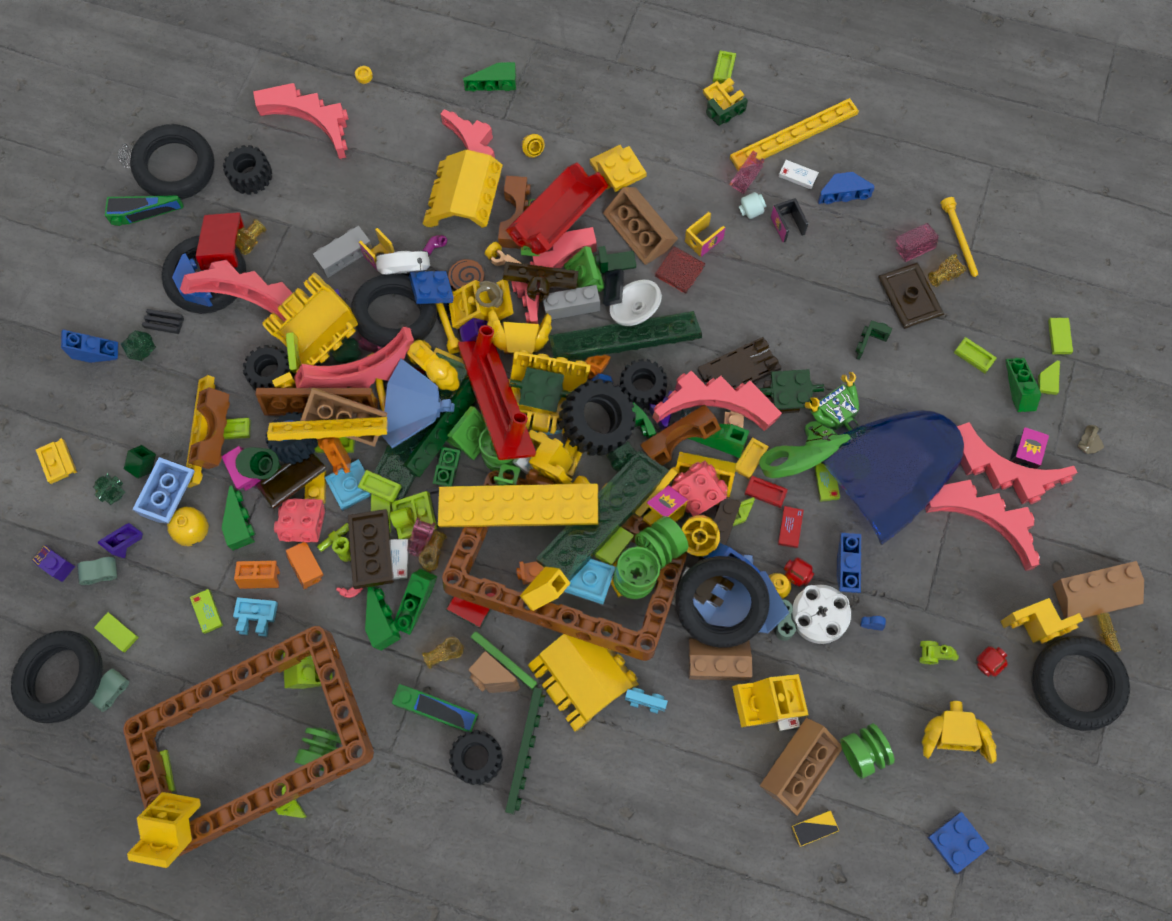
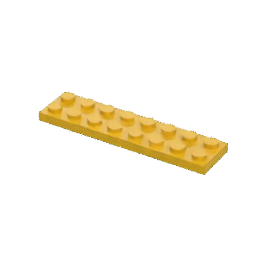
M598 484L439 487V527L598 525Z

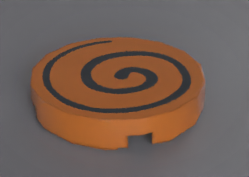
M463 259L452 265L449 270L448 279L451 287L457 290L474 280L483 282L484 271L478 262Z

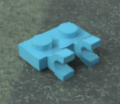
M237 598L233 617L238 619L236 631H239L240 635H248V622L253 620L258 621L255 631L259 633L258 636L267 637L268 622L275 621L277 601Z
M638 688L627 689L625 700L631 702L630 706L638 708L639 704L650 707V712L658 714V710L665 712L668 702L664 700L662 695L652 693V696L646 695L644 690Z

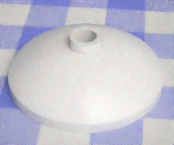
M637 280L623 287L622 303L610 305L611 317L616 323L623 326L637 325L646 321L656 312L661 303V290L656 283L650 280Z

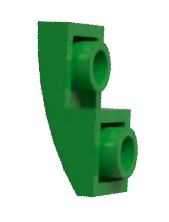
M633 402L634 408H632V412L636 413V418L633 422L636 423L635 427L640 426L642 435L646 436L648 440L656 435V431L648 416Z
M441 448L433 484L453 486L461 450Z

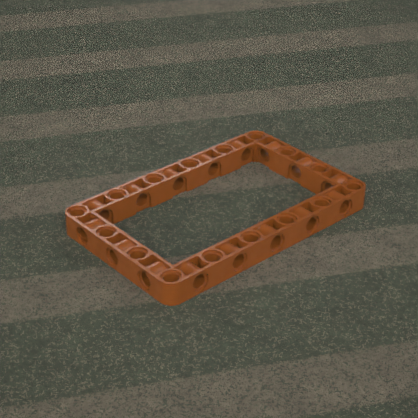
M500 471L490 472L483 486H498L493 483H495L494 476L498 477ZM503 474L504 479L512 480L514 478L513 475ZM518 477L516 485H528L526 479ZM599 503L598 525H581L609 535L619 525L634 535L631 541L635 543L636 534L647 527H651L642 517ZM490 526L463 528L442 576L445 593L639 660L647 661L653 658L688 555L687 551L678 558H672L671 563L661 569L642 628L636 632L622 627L621 624L583 614V611L562 604L556 605L549 602L534 611L524 608L527 606L520 597L523 591L518 592L506 588V585L485 578L479 579L470 576L469 573ZM665 576H671L673 579H668ZM450 580H456V581H457V582L454 583V584L448 583ZM488 593H494L495 595L492 596V597H489V596H487L486 594H488ZM653 610H660L662 613L657 614ZM570 619L572 620V622L565 623L563 620ZM602 632H609L611 635L604 636ZM647 645L650 649L645 650L641 646Z
M313 626L129 718L125 722L123 731L144 809H146L162 792L172 794L171 790L168 789L165 778L167 774L162 756L157 750L154 739L158 731L168 726L173 727L193 717L194 713L204 708L209 709L229 699L230 695L240 690L245 691L265 681L266 677L276 672L281 673L301 663L302 659L310 655L312 656L342 747L190 821L192 841L178 857L352 772L372 760L374 755L373 747L331 632L320 626ZM322 634L321 640L317 642L319 635ZM285 653V657L281 660L282 654ZM335 671V676L330 680L331 673ZM348 709V715L344 718L343 714ZM362 748V755L358 758L357 751ZM324 767V773L320 776L319 771ZM286 786V791L282 795V788ZM246 805H248V810L245 813L244 808ZM210 824V829L207 832V826Z

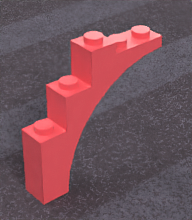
M294 83L253 91L255 104L260 116L280 114L307 120L322 129L331 139L339 159L346 158L345 150H348L346 140H343L342 136L345 135L343 128L347 127L346 120H349L347 110H343L341 103L325 106L323 99H319L318 93L302 96L300 89L297 90Z
M445 109L442 111V124L461 139L467 150L488 154L495 158L493 149L487 146L493 138L492 128L487 123L476 120L472 125L470 121L463 120L454 112H449Z
M593 227L565 232L549 251L541 253L539 256H532L533 261L530 262V265L561 269L567 261L585 246L591 247L592 253L597 252ZM511 281L513 292H517L518 298H522L523 307L528 309V312H525L526 322L538 324L540 295H536V299L533 301L527 295V283Z
M227 260L211 263L209 270L184 275L180 287L184 294L214 292L245 299L271 313H275L283 322L287 319L279 312L278 307L292 294L283 282L267 285L255 271L239 274Z
M403 327L397 336L385 347L358 361L334 366L301 364L294 377L296 388H370L376 378L389 381L400 359L404 360L411 344L414 343L411 329Z
M690 371L687 375L683 373L678 377L675 390L668 396V400L665 403L660 402L655 406L652 418L658 423L672 413L705 404L706 406L725 408L739 413L765 431L779 419L782 413L751 381L746 384H740L734 390L722 376L716 380L712 378L705 385Z
M970 422L952 428L947 434L966 475L972 473L978 475L985 471L994 490L998 488L1004 490L1013 486L1021 504L1027 502L1034 504L1040 501V497L1047 490L1055 487L1054 484L1061 483L1063 485L1073 480L1072 477L1078 473L1075 466L1041 470L1015 464L989 448L976 434Z
M971 480L927 488L921 494L926 513L938 511L957 512L983 521L998 531L1011 544L1018 554L1025 571L1032 570L1039 565V554L1034 550L1032 544L1033 537L1028 532L1034 526V516L1028 507L1005 511L1006 505L999 493L977 498V490L972 485Z

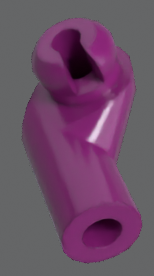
M444 235L431 237L422 252H428V256H430L435 248L446 245L447 237Z

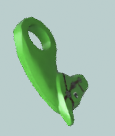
M812 421L805 426L807 440L804 446L785 445L774 447L761 456L759 465L763 474L769 478L795 475L826 460L839 449L841 444L851 438L848 434L837 435L833 429L827 428L817 421ZM778 458H788L786 462H784L781 465L769 466L774 460Z

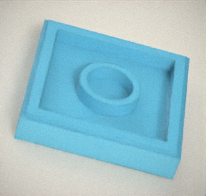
M359 459L351 463L349 473L345 474L343 468L338 470V475H335L333 472L325 477L342 511L371 496L370 493L358 488L365 473Z
M577 554L568 579L570 585L564 592L604 604L614 575L615 566Z

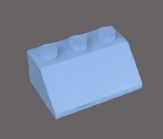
M159 457L132 510L140 516L155 522L169 523L195 471Z

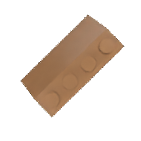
M623 187L603 212L645 265L667 252L678 239L636 187Z
M312 387L301 421L386 417L387 412ZM349 436L347 438L375 447L379 436Z
M1137 561L1063 578L1052 584L1065 619L1080 613L1082 619L1141 605L1144 600V578Z
M806 718L780 757L776 760L760 784V787L773 799L798 816L841 752V744L823 725Z

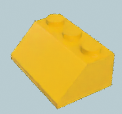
M679 451L676 468L680 471L679 473H686L696 462L702 463L706 461L708 465L711 464L715 468L718 479L725 482L728 487L727 497H730L736 463Z

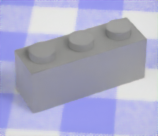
M359 225L348 230L341 237L333 239L331 243L317 249L313 253L317 264L327 278L363 256L358 243L360 240L370 250L373 249L370 240Z
M597 285L549 293L548 298L543 301L545 315L548 313L553 320L600 311Z

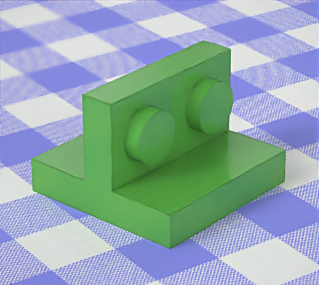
M585 246L564 264V268L567 270L579 271L576 288L597 285L598 292L604 289L600 269L596 265L591 247Z
M469 407L447 435L449 438L446 441L449 445L461 449L472 460L481 452L479 437L486 428L483 416L475 407Z

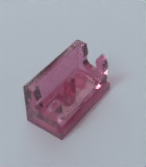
M754 150L730 182V185L742 194L746 192L765 161L764 158H761V160L757 159V153Z
M926 223L896 237L899 245L896 249L903 257V260L907 262L936 248L939 236Z

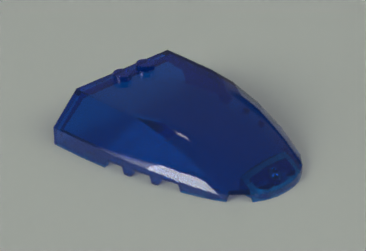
M912 411L879 419L843 433L848 434L851 439L841 444L835 453L821 463L866 516L878 537L879 543L883 545L912 522L928 506L931 500L939 494L962 460L964 442L958 427L944 415L932 411Z

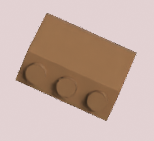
M689 639V679L750 681L752 678V654L749 640L738 646L719 648L703 644L696 639Z
M486 651L469 668L471 674L469 678L482 692L484 690L489 693L511 692L520 689L517 678Z

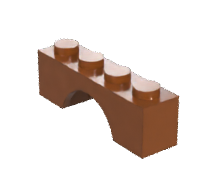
M506 176L504 187L505 201L514 205L516 211L510 219L500 222L498 241L502 248L521 249L505 230L529 206L527 195L531 193V184H528L527 177Z
M210 387L199 392L197 410L205 417L208 432L203 441L191 445L189 464L206 469L219 466L222 459L221 448L224 443L223 434L224 428L227 425L226 414L230 406V394Z
M704 404L643 442L640 446L653 467L658 469L672 460V452L681 441L691 437L706 439L721 428L714 414Z

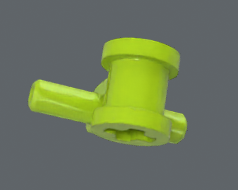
M348 523L337 531H332L328 534L329 537L317 545L319 551H324L332 544L333 551L338 554L342 561H351L350 542L347 538L342 537L349 531Z
M935 641L920 642L922 657H920L919 662L922 664L934 665L938 664V660L956 661L959 658L956 650L951 646H939V643Z

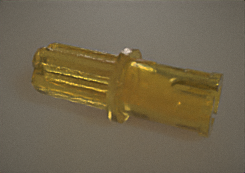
M1109 613L1098 614L1097 618L1102 631L1100 635L1103 636L1105 644L1114 652L1122 651L1117 640V631H1114Z

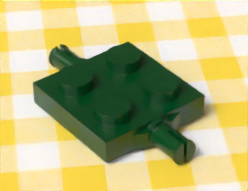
M526 367L525 376L522 381L510 379L509 387L520 389L519 405L553 412L557 411L558 402L561 397L566 398V394L571 392L563 390L564 374Z
M809 369L771 372L770 388H759L764 395H771L773 404L778 410L806 408V402H810L812 405L810 398H812L813 392H824V384H812Z

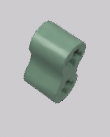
M103 557L77 564L78 580L81 585H91L101 581L117 579L116 558Z
M782 599L789 614L777 625L775 634L778 639L787 641L794 635L796 626L791 619L792 604ZM784 626L787 630H790L787 634L785 631H781Z
M110 669L101 678L99 688L90 702L101 712L106 711L128 687L129 681L115 669Z

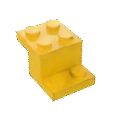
M618 145L590 159V164L594 171L599 172L609 185L607 189L612 187L615 192L647 177V172L630 146L622 148L621 145Z
M502 279L497 282L503 291V301L498 308L493 306L489 308L483 307L477 302L475 294L480 288V282L477 280L452 292L454 297L453 303H449L452 327L459 329L472 318L488 321V312L492 309L495 311L499 321L514 314L508 281ZM487 291L479 294L482 302L487 304L492 302Z
M530 430V438L537 449L535 457H531L529 460L530 465L539 471L540 476L542 475L557 484H572V479L566 475V472L573 464V460L569 456L570 453L563 448L564 444L556 438L550 439L541 431L537 433Z
M1050 598L1013 612L1000 622L1003 628L1011 626L1012 629L1024 624L1032 642L1040 641L1043 644L1055 637L1063 636L1079 628L1077 624L1084 620L1080 613L1061 620Z
M799 674L769 677L754 683L732 686L741 728L771 724L789 718L809 715Z
M162 792L137 817L140 840L127 853L128 861L168 868L192 841L189 818L201 806L200 799Z

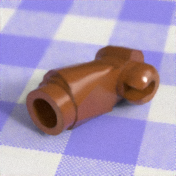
M530 469L526 475L528 485L557 484L542 475L540 476L537 469Z

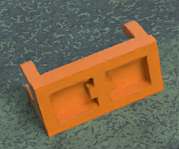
M335 437L317 439L318 446L326 454L333 467L334 474L338 475V470L343 468L345 474L349 473L351 459L340 439Z
M306 542L286 550V557L304 590L322 580L323 573Z
M237 561L234 580L239 589L279 588L277 574H280V570L277 566V561Z

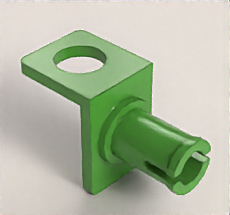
M502 464L498 477L494 476L495 484L498 486L516 485L520 468ZM506 470L514 472L512 480L504 479L503 474Z

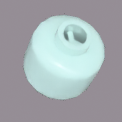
M753 192L741 198L742 205L739 206L742 216L746 215L749 219H753L763 214L764 208L767 206L762 195Z

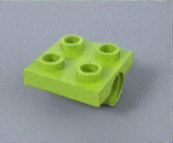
M428 491L391 503L393 511L390 513V518L393 526L397 529L398 539H407L437 529L431 497Z

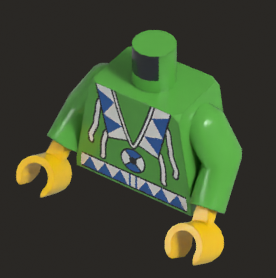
M849 372V380H847L846 375L843 374L841 376V380L847 383L846 386L844 384L820 401L817 398H810L812 405L810 402L805 403L807 409H812L811 413L815 420L823 426L837 430L844 425L849 432L854 431L859 426L854 419L859 411V400L855 383H853L856 380V375L853 372Z

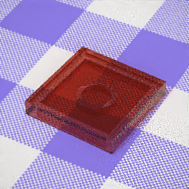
M674 246L655 273V277L686 294L705 267V263Z

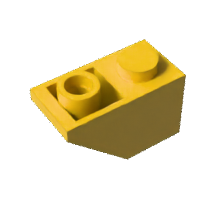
M544 567L520 597L529 609L534 611L557 599L570 585V582L559 568Z

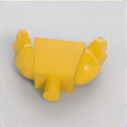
M492 309L488 312L487 325L494 329L493 344L500 350H504V354H513L514 358L515 351L525 350L533 354V352H537L545 346L552 329L551 315L547 313L540 326L539 324L500 323L495 311Z
M416 340L411 344L407 351V357L414 365L418 364L426 371L429 380L435 383L441 390L455 391L459 388L457 370L448 361L439 358L431 350L429 343L424 340Z
M951 701L950 711H944L941 716L931 719L924 729L925 734L922 739L923 756L929 759L936 746V749L974 752L979 750L981 755L990 764L996 762V744L992 738L991 730L983 721L976 719L974 713L963 712L961 701Z

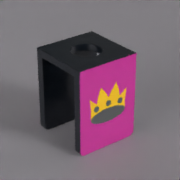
M796 198L773 206L771 219L782 242H786L789 229L782 217L783 215L791 213L802 236L807 231L808 221Z
M1025 427L1022 435H1018L1015 439L1009 461L1028 468L1038 469L1042 463L1049 435Z

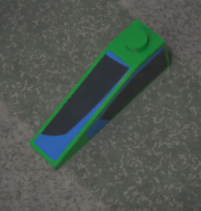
M178 196L107 197L105 217L111 225L121 226L182 209L184 205Z
M399 684L392 704L397 708L465 732H472L478 717V713Z

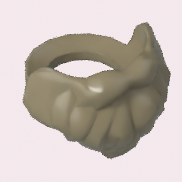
M490 281L480 282V288L475 294L477 302L481 306L488 308L492 306L498 308L501 306L503 291L499 285ZM487 291L492 302L488 304L482 302L479 294Z
M1088 425L1085 428L1084 435L1078 444V448L1085 454L1096 453L1104 448L1102 440L1097 434L1099 428L1096 425Z

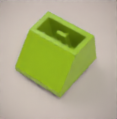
M311 655L302 659L301 663L284 671L285 688L304 689L322 686Z

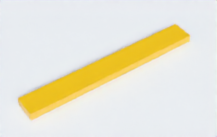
M849 98L730 154V160L736 169L740 171L858 115L859 110Z

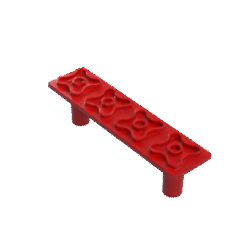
M483 325L479 328L476 341L458 342L457 346L498 460L535 457L536 451L526 427L528 417L523 412H520L512 388L509 387V380L496 346L492 342L494 329L488 325Z

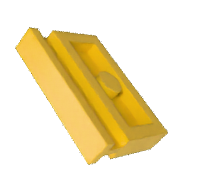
M60 438L57 442H52L36 449L46 479L50 484L68 477L69 474L77 473L64 439Z

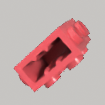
M706 461L702 463L696 462L689 468V471L686 473L681 472L674 477L672 488L688 499L685 511L688 514L691 513L692 516L703 513L727 498V485L723 480L718 479L715 468L711 464L708 465Z
M297 498L285 500L282 506H279V518L274 523V532L277 533L279 541L318 542L325 516L323 500Z

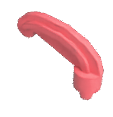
M337 587L336 590L340 592V595L352 598L358 595L363 588L354 589L352 587L347 590Z

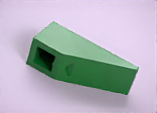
M515 62L496 63L463 78L465 91L516 90Z
M1025 358L1006 359L1012 401L1017 412L1037 411L1041 392Z
M719 424L721 429L706 439L700 437L687 438L740 458L750 431L733 424Z
M231 485L228 490L221 529L227 546L234 551L254 543L253 536L256 533L252 524L249 525L247 518H250L246 507L242 506L241 501H244L241 491L236 490Z
M418 569L412 573L394 620L398 624L400 631L409 635L412 633L432 593L438 576L423 569Z
M373 586L368 587L365 631L372 647L382 651L402 638L399 634L400 628L391 616L393 612L384 600L385 594L380 587Z

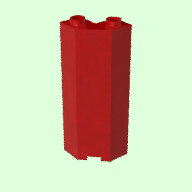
M576 162L568 166L505 231L516 245L520 247L525 245L531 248V252L536 255L547 252L609 185L599 172L588 176L583 167Z

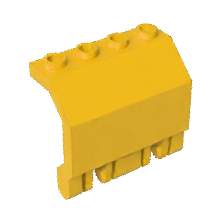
M471 150L460 151L440 161L436 173L439 178L434 180L428 206L431 209L426 210L423 225L434 227L439 225L441 219L455 215L468 218L482 228L487 227L503 164L491 155Z
M314 272L308 280L304 281V286L313 294L311 297L302 289L297 288L278 307L279 312L287 319L285 322L275 313H272L270 317L262 322L268 332L278 338L286 347V333L293 332L297 336L300 366L301 364L315 366L319 361L323 363L330 357L328 353L332 349L336 351L343 344L341 340L345 337H351L356 332L354 328L358 325L351 308Z
M520 350L514 353L510 379L522 381L525 376L526 367L564 374L563 390L572 392L587 381L591 365L584 361L572 362L563 357L555 359L550 358L546 354L533 355L528 351ZM511 387L520 412H523L528 417L527 429L530 427L531 416H534L531 430L548 433L551 419L550 433L554 434L557 428V421H562L559 418V412L563 410L561 409V404L566 398L561 397L558 402L557 411L553 412L519 405L520 389Z
M566 634L560 636L528 664L530 670L533 673L536 672L534 674L536 678L542 677L548 670L552 674L542 686L544 689L548 688L546 692L556 706L562 703L558 707L560 711H564L571 704L574 705L576 710L565 718L567 722L572 721L570 726L574 732L587 724L612 701L626 693L627 689L632 690V688H636L639 685L636 681L637 676L633 671L627 669L624 665L625 660L620 654Z

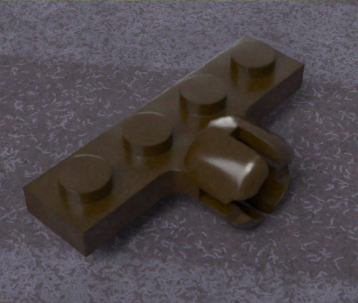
M505 262L503 280L527 283L528 297L535 301L536 295H540L539 302L548 298L551 287L576 289L579 271Z
M729 497L719 503L713 519L720 530V543L724 545L727 544L741 502ZM700 556L699 561H701V560H703V559H705V558H703L702 556Z

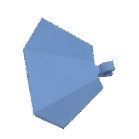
M400 359L387 383L384 412H387L388 430L387 435H382V437L392 448L435 422L436 418L440 417V412H454L455 405L451 403L450 399L441 401L438 386L403 359Z
M744 555L753 564V556ZM760 571L759 574L768 589L770 606L767 619L759 632L769 633L789 614V611L766 571ZM722 576L733 582L734 586L731 591H725L716 584L711 593L724 600L720 607L715 608L707 601L704 605H701L694 599L693 603L706 623L713 626L731 627L741 622L747 616L751 608V597L742 583L732 577Z

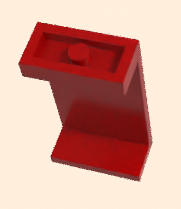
M240 212L204 215L196 252V258L201 270H209L211 263L227 260L234 268L238 267V260L235 254L238 229H244L245 227Z

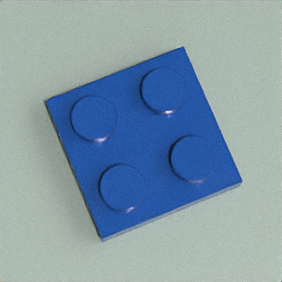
M446 271L410 272L409 278L416 304L453 303L454 297Z
M962 812L956 814L927 837L955 874L959 873L989 849V846Z

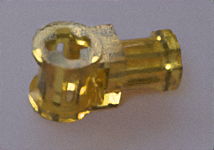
M254 219L253 224L249 228L245 229L243 227L238 231L236 247L240 249L243 255L249 254L258 243L256 238L262 232H266L267 229L260 221Z
M953 254L941 263L938 270L928 273V278L933 286L938 287L946 279L950 281L953 278L959 277L967 270V267L960 263L956 254Z
M436 530L431 531L430 541L419 555V562L422 568L429 572L437 569L441 547L444 540L448 538L447 535ZM430 558H432L433 561H429L426 564L425 560H429Z
M448 637L443 643L437 645L436 649L428 653L423 652L422 656L428 668L432 669L433 665L441 661L446 662L452 658L456 659L462 656L464 647L457 638ZM455 644V651L451 650V645Z

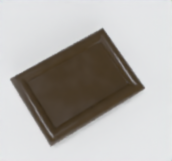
M918 262L878 276L904 329L944 315Z
M314 453L309 454L310 457L303 459V462L299 463L297 461L295 464L290 462L288 464L284 463L274 476L269 479H263L255 485L273 509L327 470L326 466Z

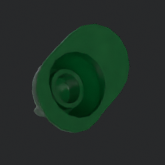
M246 448L236 458L238 472L248 478L269 479L281 468L278 455L271 449Z

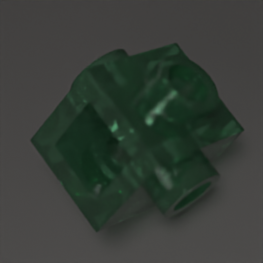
M136 330L130 333L121 343L128 359L138 361L148 357L156 348L150 334Z
M347 337L341 340L343 344L336 351L331 350L334 359L339 363L343 362L345 364L354 362L362 354L358 347L359 343L354 338Z
M628 441L606 455L611 462L612 468L618 474L624 471H633L637 468L635 464L640 461L637 451L631 447Z
M109 474L101 476L95 481L93 486L96 491L94 495L101 502L106 501L112 505L120 500L125 493V490L122 488L123 482L117 476L113 478Z

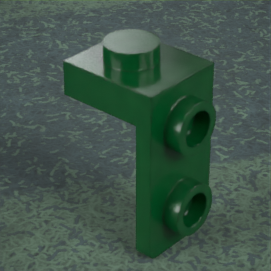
M712 98L707 102V116L713 119L718 126L728 123L733 117L741 115L746 111L748 100L744 98L723 110Z
M605 246L598 247V254H595L596 265H600L601 273L618 269L628 270L636 268L634 251L607 254Z
M872 320L869 326H864L861 334L864 337L863 342L859 341L855 350L858 353L856 359L860 360L869 336L887 342L892 328L885 323H878Z

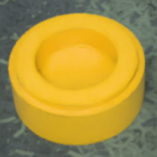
M360 66L355 71L356 80L361 84L369 83L373 78L372 71L367 66Z
M493 242L485 250V256L490 260L492 257L496 258L498 256L497 250L501 251L502 246L498 242Z

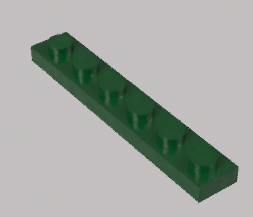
M469 377L466 378L451 399V403L455 404L454 412H442L440 414V417L436 419L403 464L415 477H421L449 438L447 435L476 401Z
M536 687L533 690L505 810L506 813L515 815L516 811H520L522 798H519L521 789H525L527 777H524L525 768L529 769L532 759L528 755L530 748H534L536 736L533 735L535 727L539 728L541 715H538L539 708L543 707L546 695H543L542 689Z

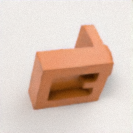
M593 350L585 361L588 365H591L588 379L591 380L598 373L602 374L611 357Z
M543 560L530 563L519 562L520 568H516L518 580L522 579L523 585L530 584L544 569Z

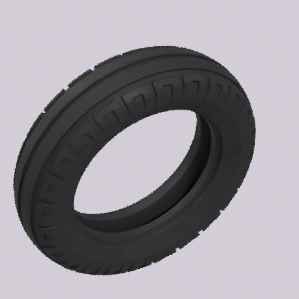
M165 124L148 130L134 144L130 156V167L133 177L144 191L152 196H178L180 200L192 197L204 189L213 175L215 165L214 154L207 140L194 129L179 124ZM172 143L190 147L197 154L198 159L194 171L186 178L178 181H163L154 177L148 171L149 158L159 147Z
M200 235L180 242L167 255L162 267V284L167 296L178 307L192 313L207 314L224 309L233 303L237 297L211 292L212 298L210 300L213 305L208 307L186 301L180 294L172 276L183 254L186 253L189 259L196 257ZM235 246L238 267L234 269L239 274L247 273L245 260Z
M402 274L379 275L363 283L356 291L351 303V311L358 322L355 328L370 343L383 348L402 329L387 328L377 324L370 317L368 308L376 298L388 294L402 295L416 303L409 276ZM436 303L416 304L420 310V315L413 324L407 326V328L411 329L414 341L424 340L432 331L437 318Z
M714 556L697 562L686 571L676 590L675 606L682 626L693 638L709 646L727 648L747 642L760 631L768 616L770 600L763 578L751 565L734 557ZM715 576H728L741 582L751 597V608L747 616L741 622L731 627H715L703 621L695 610L693 597L697 588L705 580Z
M55 631L38 638L26 648L14 667L11 677L12 699L17 709L25 717L35 722L49 724L72 718V716L77 715L90 703V700L93 699L97 692L96 690L99 688L103 663L98 648L88 637L74 631ZM65 650L74 651L79 660V672L74 685L59 700L52 703H41L35 693V682L39 670L54 654Z
M1067 636L1057 639L1041 651L1033 667L1032 686L1039 705L1054 721L1070 729L1092 731L1104 728L1113 723L1122 714L1128 703L1130 682L1127 670L1119 656L1107 645L1096 639L1085 636ZM1068 655L1085 656L1098 664L1104 672L1108 684L1107 696L1103 704L1096 710L1086 712L1073 709L1064 703L1057 694L1053 675L1056 665L1063 657Z

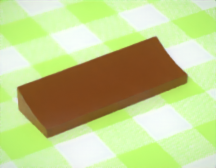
M256 388L255 395L264 416L286 415L288 412L291 414L293 412L303 414L312 388ZM316 388L378 409V399L374 396L372 388Z

